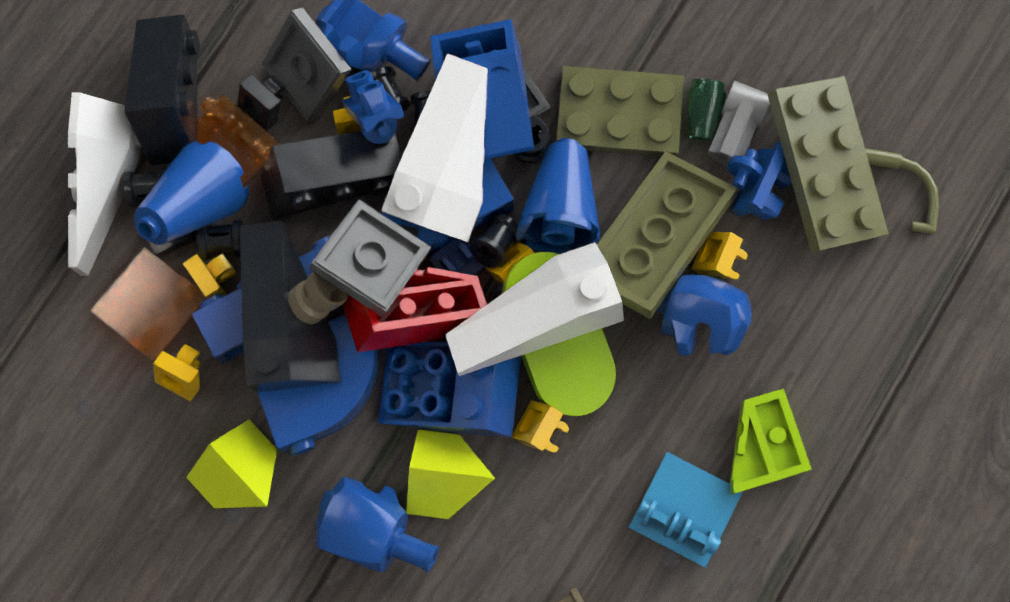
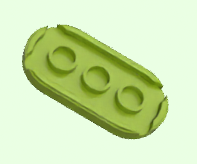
M538 252L518 260L510 269L506 282L503 284L501 294L559 254ZM602 328L521 355L539 400L543 404L554 407L564 415L582 416L592 413L607 401L613 391L616 379L615 363Z

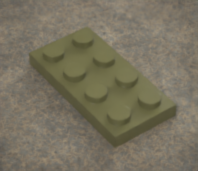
M845 76L778 88L769 92V102L811 254L888 235V229Z
M666 151L597 244L609 265L623 305L651 319L735 199L737 187Z

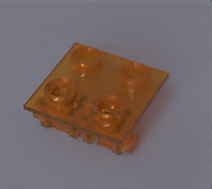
M224 94L215 100L209 96L200 105L203 115L198 119V143L205 145L209 141L214 142L230 152L244 172L240 177L244 187L265 165L272 146L280 145V143Z
M144 247L90 311L123 336L131 345L144 353L152 361H155L193 316L192 313L196 312L200 304L207 298L182 275L180 276Z

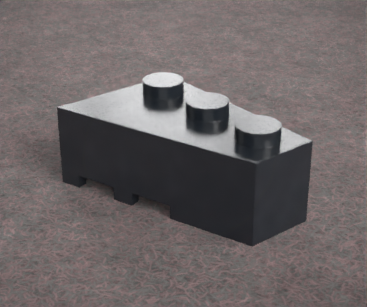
M184 14L141 19L136 22L124 113L150 165L172 163L185 146L192 141L198 140L196 55L200 53V41L196 30L191 31Z
M360 131L273 145L260 175L272 220L370 193L373 195L388 193L402 158L396 135L382 144L370 142Z

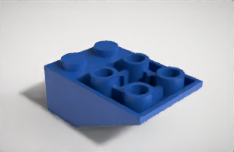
M508 19L430 36L435 79L447 54L488 69L484 160L534 150L521 47L512 20Z
M421 342L390 347L387 352L378 423L470 435L512 437L521 356L459 376L448 342Z

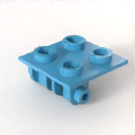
M666 452L628 528L706 568L711 556H714L721 543L720 538L743 492L731 495L729 483Z

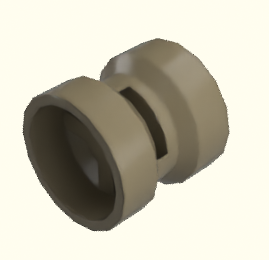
M312 272L306 280H303L291 289L288 295V303L298 319L308 324H316L325 318L330 311L335 310L346 302L348 294L315 272Z

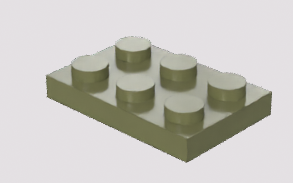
M563 66L557 140L562 138L574 139L587 151L661 157L666 151L678 157L684 75Z

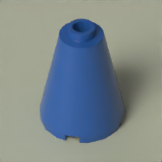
M562 138L547 147L518 221L516 238L518 241L521 238L525 239L526 246L530 247L533 252L562 254L592 243L597 245L600 241V229L588 153L574 139Z
M199 140L185 146L136 209L134 221L138 234L146 241L162 245L239 212L247 203L249 188L247 186L243 189L240 177L244 172L230 152L217 143L210 141L204 145L199 144Z

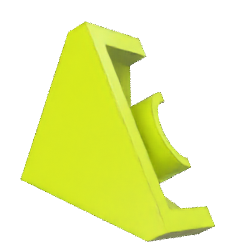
M249 419L211 442L186 478L215 509L267 507L278 449Z
M418 430L409 466L406 513L449 520L451 516L490 484L495 477L460 435Z

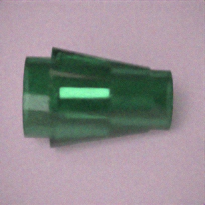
M712 79L692 80L691 88L687 89L689 138L704 141L713 140V134L727 97V93L724 92L725 84L723 82Z

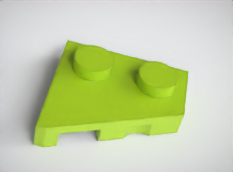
M784 388L744 400L740 403L729 486L731 495L812 470Z

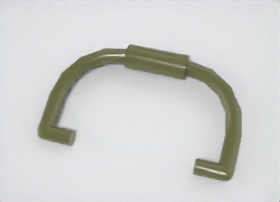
M865 148L869 165L891 169L902 167L912 171L922 180L928 191L927 222L912 221L911 231L934 234L937 227L939 197L938 188L931 174L919 163L902 157L901 153Z

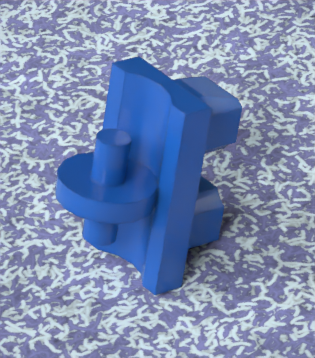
M368 70L347 77L345 81L351 97L342 100L346 112L360 126L361 132L367 140L376 144L386 143L396 133L398 127L397 119L405 117L401 105L384 89L380 81H374L372 73Z
M776 142L772 149L761 148L757 151L748 149L745 156L736 155L731 157L727 169L735 176L732 185L740 190L730 211L739 217L752 213L765 221L776 218L784 203L780 197L771 192L772 186L774 184L782 189L792 183L781 142Z

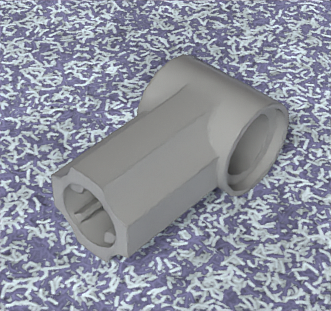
M734 81L720 114L723 115V118L707 153L715 162L727 166L731 157L736 155L745 156L755 129L759 130L769 107L768 93Z

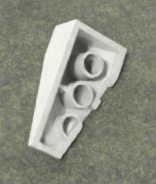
M447 54L397 167L381 211L466 242L469 241L483 203L482 182L485 154L484 128L486 120L487 68Z
M72 93L68 148H75L77 169L73 173H68V188H71L73 200L77 202V209H72L68 216V267L80 276H89L125 194L124 173L135 171L140 160L141 145L124 113L125 105L83 93Z
M592 243L554 256L448 332L446 339L458 375L461 376L624 321L623 304L607 261L596 243Z

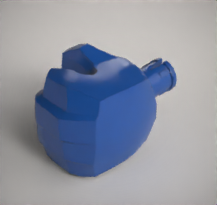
M332 0L329 5L322 9L315 20V24L345 62L354 69L372 72L382 68L389 61L417 82L431 63V59L402 42L407 27L405 20L390 12L382 16L360 0Z
M691 274L680 277L676 286L670 290L656 310V312L663 314L661 334L674 337L679 355L684 356L691 355L694 352L699 323L702 322L709 325L711 329L709 337L710 354L720 352L723 355H728L735 352L745 337L752 316L751 304L747 293L719 279L706 275Z
M343 476L332 490H325L319 504L320 510L315 523L317 529L316 547L381 573L387 570L394 558L424 569L426 572L431 571L439 553V546L431 545L405 534L408 514L400 506L395 489L385 486L380 493H375L367 489L364 483Z

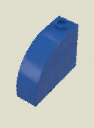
M346 315L328 321L337 340L341 383L258 392L277 449L283 453L290 451L292 456H296L316 447L314 441L329 436L348 424L360 412L372 392L378 369V349L357 353Z

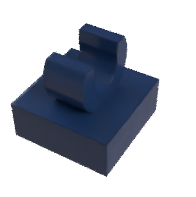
M457 238L428 258L429 263L436 269L478 276L486 270V266H483L474 258V254L470 251V244Z

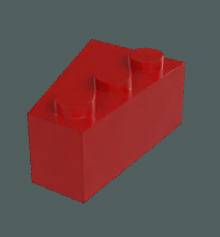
M427 267L425 271L416 270L384 317L378 315L350 295H348L346 302L343 303L357 353L446 339L448 332L487 305L478 276Z

